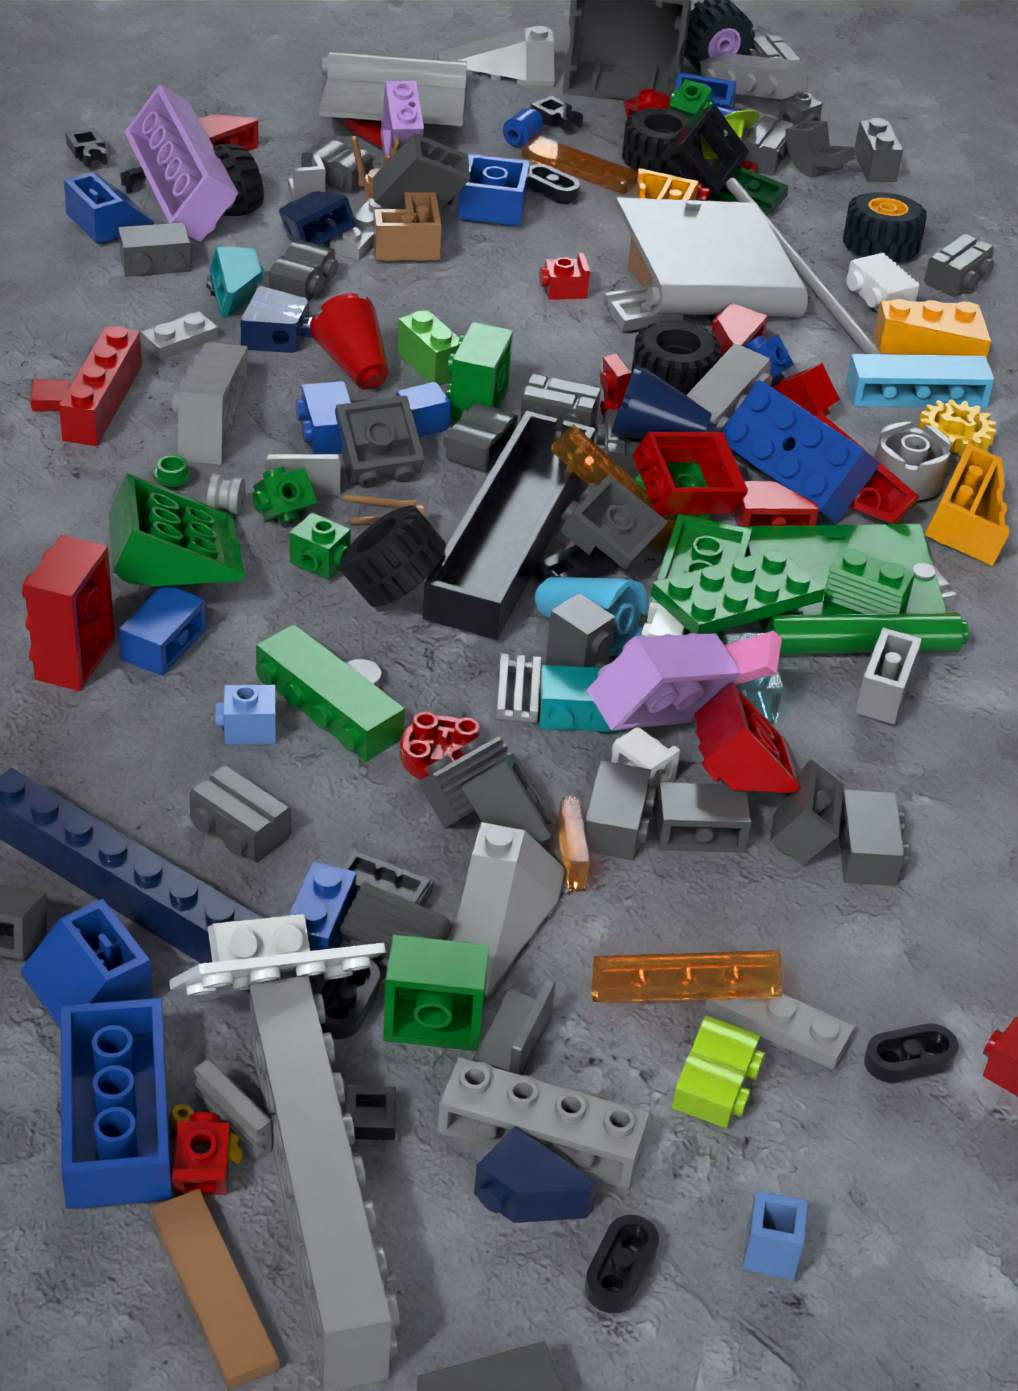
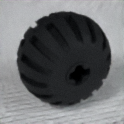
M234 144L214 146L215 155L221 160L239 193L234 204L229 209H226L222 216H243L255 212L263 204L264 200L262 177L255 159L248 150Z

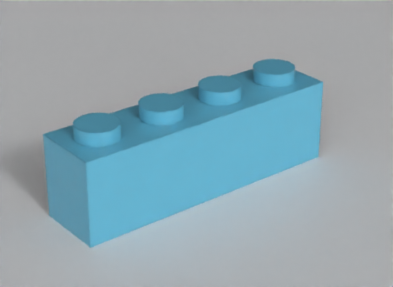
M852 354L846 379V385L853 406L926 407L928 404L935 406L938 400L946 404L949 402V399H953L959 405L966 401L968 402V407L980 406L981 408H987L994 383V377L985 356Z

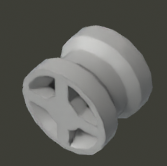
M213 474L208 487L207 505L219 510L226 509L231 514L239 515L244 504L245 479L243 477H235L230 480L224 479L221 474Z

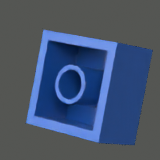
M468 154L470 181L460 190L458 218L467 219L471 222L486 221L498 223L502 226H520L528 194L530 161Z

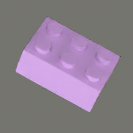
M690 633L688 635L672 636L671 634L651 637L639 635L625 643L622 648L623 652L614 662L605 665L599 670L598 678L588 687L587 692L611 730L632 729L637 726L642 728L691 723L695 719L694 713L741 674V671L716 633Z

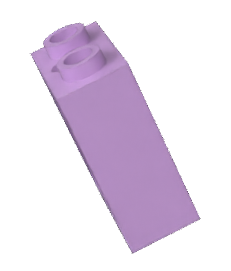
M385 81L380 130L384 160L386 154L391 155L395 140L400 139V147H402L414 133L423 136L424 125L416 81Z

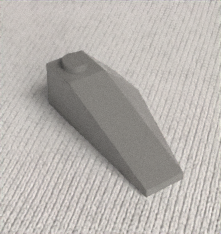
M544 26L522 28L438 52V59L467 61L466 75L474 76L481 72L491 76V80L500 81L503 76L517 79L516 84L554 87V37L552 29H547Z
M481 822L469 864L452 941H467L489 945L484 1000L487 1001L513 967L514 959L524 945L531 943L537 935V928L546 916L550 917L557 908L565 876V868L525 830Z

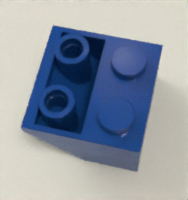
M94 172L64 180L66 214L96 244L107 243L118 238V227L154 225V221L127 195Z
M104 899L60 918L21 968V976L60 1030L61 1006L141 1000L153 997L150 959Z

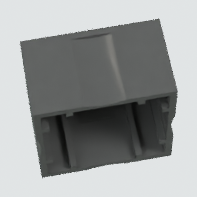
M571 0L569 16L570 44L565 61L563 94L601 99L620 98L630 100L637 97L638 92L654 88L655 91L668 94L670 99L675 88L678 73H683L692 0Z

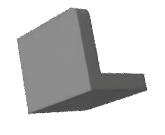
M319 154L312 155V167L295 168L293 170V178H288V191L293 201L311 192H325L326 169Z

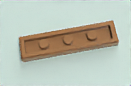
M200 1189L151 1206L150 1215L227 1390L279 1370V1358Z

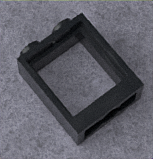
M714 103L693 114L661 155L678 177L695 180L698 183L704 184V187L710 188V196L719 193L747 156L749 150ZM698 130L721 160L714 170L711 169L691 142V139Z

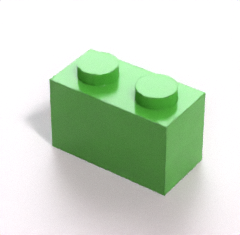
M428 309L416 311L411 315L398 318L397 353L429 383L436 382L440 386L451 382L452 375L447 374V365L450 354L457 352L459 337Z

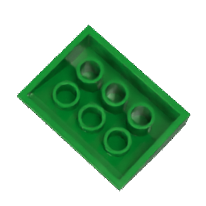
M126 473L109 511L113 573H116L121 580L129 584L138 585L143 583L150 587L242 581L245 571L232 514Z

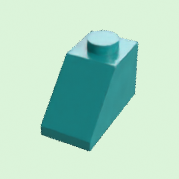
M216 246L210 275L221 317L228 318L249 301L255 294L257 284L263 280L264 267L262 263L258 262L254 248Z

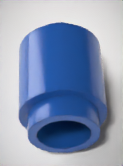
M525 108L520 110L504 123L503 135L505 140L514 147L520 148L525 146L541 132L543 118L535 109Z

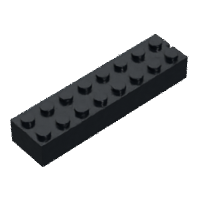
M530 411L525 412L446 545L440 562L424 583V620L496 640L499 638L535 567L538 565L562 520L560 517L570 505L592 464L596 428L564 420L561 431L560 451L555 453L558 418Z

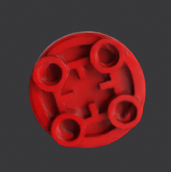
M428 711L416 714L413 718V724L404 731L400 740V760L402 765L417 779H425L430 776L426 767L449 755L454 762L463 757L459 748L482 736L479 732L480 725L476 720L468 717L458 719L450 716H436Z

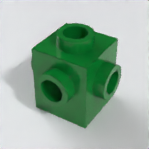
M685 79L680 88H676L673 91L669 102V109L680 111L692 117L693 114L714 104L712 102V89L702 83Z
M284 467L262 473L264 479L253 485V503L258 513H262L264 521L277 518L279 524L290 522L300 518L299 511L306 510L317 504L306 467L287 473Z
M309 514L290 532V563L329 580L339 570L340 562L350 546L351 529L317 514Z

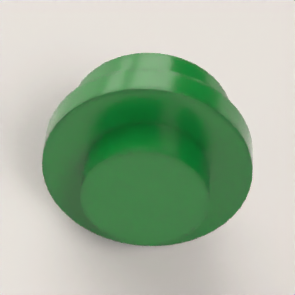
M167 455L160 458L153 471L155 481L167 488L181 487L191 479V468L187 465V461L178 455Z

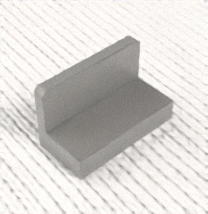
M267 454L265 456V472L284 467L287 473L306 467L314 495H340V455Z

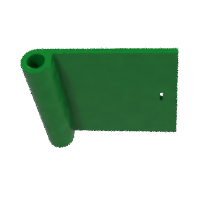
M921 524L744 526L745 528L752 529L748 547L749 556L778 548L824 588L827 584L829 568L841 547L847 546L848 549L861 550L865 554H869L870 557L876 556L878 560L884 559L885 563H897L902 567H906L907 570H912L913 566L918 563H926L933 566ZM936 573L933 578L928 580L914 576L908 606L904 613L863 614L823 599L819 603L762 619L765 633L774 631L782 637L780 655L873 653L882 628L921 638L919 652H958L962 644L967 643L969 637L967 621L962 620L958 612L947 613Z

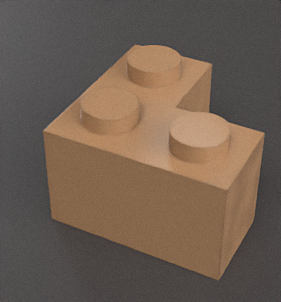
M404 192V209H374L373 244L375 260H384L386 262H396L398 260H416L418 262L440 260L442 225L436 192Z

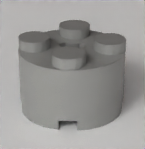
M913 422L891 424L885 427L881 433L875 459L920 496L918 500L927 499L939 494L942 490L950 459V440L938 429L925 424L923 430L911 428Z

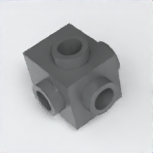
M797 92L794 96L781 101L778 122L783 120L795 125L803 120L821 121L820 116L823 103L812 98L809 93Z

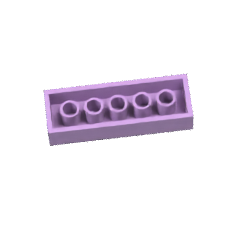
M159 84L124 133L168 222H184L188 236L201 243L205 236L214 230L217 221L225 210L234 204L239 193L221 160L215 155L214 152L216 151L213 150L214 147L189 101Z

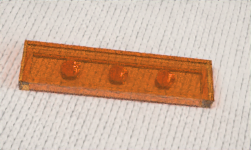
M537 135L522 146L521 156L523 158L551 166L559 171L613 191L626 194L637 185L638 171Z
M574 424L549 448L588 486L592 482L599 485L608 475H611L654 510L646 490ZM660 515L668 523L651 542L659 551L671 538L676 523V518L673 515Z
M781 950L594 956L591 987L593 1003L782 997Z

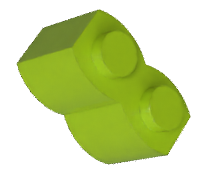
M706 1015L679 1077L671 1108L726 1129L732 1115L742 1117L751 1089L744 1087L747 1077L753 1080L757 1079L765 1056V1052L757 1050L761 1035Z

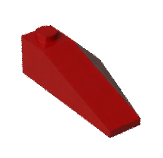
M819 411L815 415L816 418L860 446L823 413ZM880 463V466L849 508L888 523L896 524L920 496Z

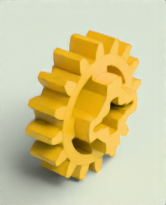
M949 399V402L946 404L938 400L935 406L926 405L925 411H921L918 423L919 429L923 430L925 424L945 434L951 444L950 455L952 452H957L960 457H962L968 443L988 451L989 445L993 444L996 433V422L990 420V413H980V406L968 407V402L963 401L961 405L956 404L953 399Z

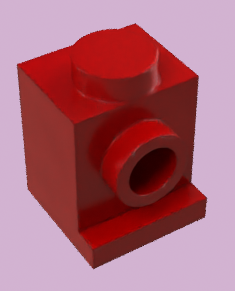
M578 253L577 259L560 257L545 260V267H540L539 282L540 287H545L549 300L587 299L590 269L584 253Z
M196 1112L190 1115L189 1122H177L175 1159L172 1172L175 1194H186L200 1189L202 1195H227L231 1130L230 1123L220 1122L219 1115L210 1112ZM193 1145H211L209 1151L203 1154L195 1153L192 1150Z

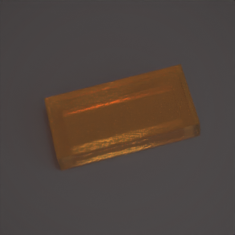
M578 796L563 797L560 800L558 834L568 889L571 892L586 891L590 858Z

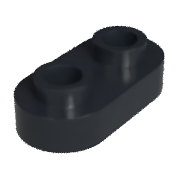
M545 164L530 165L528 187L534 192L553 198L560 204H569L579 197L580 182L578 179Z
M371 960V967L352 971L353 975L327 980L320 994L322 995L325 1009V1023L320 1025L323 1033H331L332 1039L339 1040L351 1037L360 1029L380 987V970L373 960Z
M927 1023L873 1036L867 1045L864 1064L867 1071L878 1080L888 1083L901 1082L949 1070L954 1064L959 1044L956 1036L949 1029L939 1024Z
M624 1215L616 1218L608 1227L588 1268L585 1281L586 1297L598 1310L606 1313H620L629 1309L634 1304L655 1260L659 1243L657 1229L649 1220L638 1215ZM634 1246L638 1249V1251L630 1252L628 1249H625L623 1247ZM612 1286L619 1292H609L603 1288Z

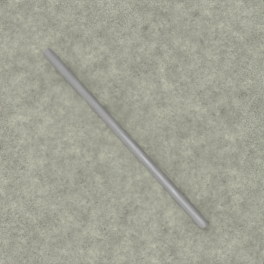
M730 178L726 182V187L738 202L756 203L735 178ZM760 208L797 273L865 354L884 355Z

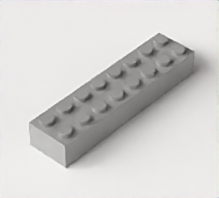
M308 975L249 984L251 1049L264 1111L271 1119L272 1149L323 1391H335L389 1380L390 1357L398 1356L397 1339L394 1329L400 1325L398 1305L394 1293L385 1294L383 1279L388 1278L386 1256L383 1246L374 1247L371 1233H375L377 1230L375 1211L371 1200L363 1201L360 1189L366 1186L364 1166L361 1156H352L350 1145L355 1144L354 1126L351 1114H342L340 1103L345 1102L341 1073H333L330 1063L335 1062L332 1035L330 1032L323 1033L320 1025L325 1023L322 995H313Z

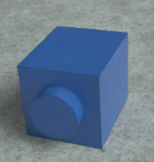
M436 382L397 391L396 396H408L419 437L447 431L450 427L451 400Z

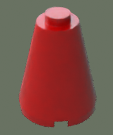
M345 293L329 299L321 306L322 312L317 319L315 316L311 319L310 332L314 340L359 388H378L386 380L389 370L374 304L368 297L366 299L359 298L357 293Z

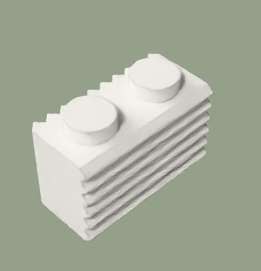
M885 253L850 261L846 278L848 288L851 291H855L866 301L869 307L874 308L877 312L881 300L903 299L916 302L919 290L918 281L915 282L911 275L904 272L903 268L900 269V266H897L896 262L885 256Z

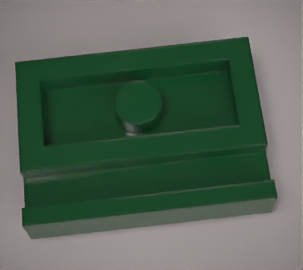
M738 166L730 177L735 178L766 215L772 214L788 196V185L741 166ZM726 183L719 193L712 195L713 201L738 202L726 187Z

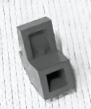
M803 120L785 129L789 156L795 167L806 176L814 178L826 171L840 170L843 168V164L855 159L853 147L830 145L828 125L825 121Z

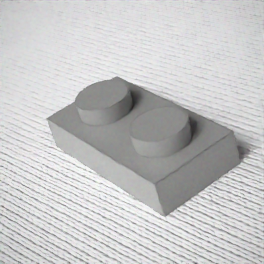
M200 311L189 313L182 318L168 323L158 324L154 328L141 332L142 344L160 360L218 339V327Z

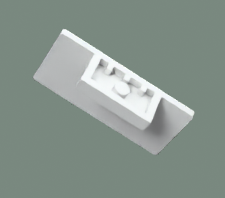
M304 914L214 923L208 927L212 962L198 964L170 979V990L186 989L187 996H200L214 993L217 991L216 987L233 984L234 991L248 990L249 984L278 978L280 980L306 975L314 976L322 973L325 980L344 978L353 975L352 971L371 967V959L386 953L384 943L310 951Z

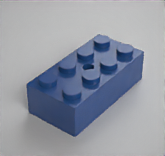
M758 379L721 431L724 433L732 451L779 484L818 504V511L836 524L880 466V463L863 448L760 379Z
M162 998L61 1006V1168L66 1209L172 1199Z

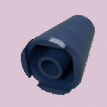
M636 366L611 433L620 437L643 440L648 432H713L717 422L710 420L712 416L711 411L646 368Z

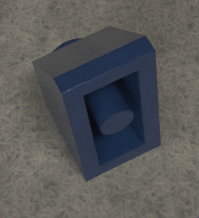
M515 1126L477 1164L474 1195L479 1198L480 1202L488 1210L494 1213H501L513 1223L584 1219L592 1212L597 1182Z

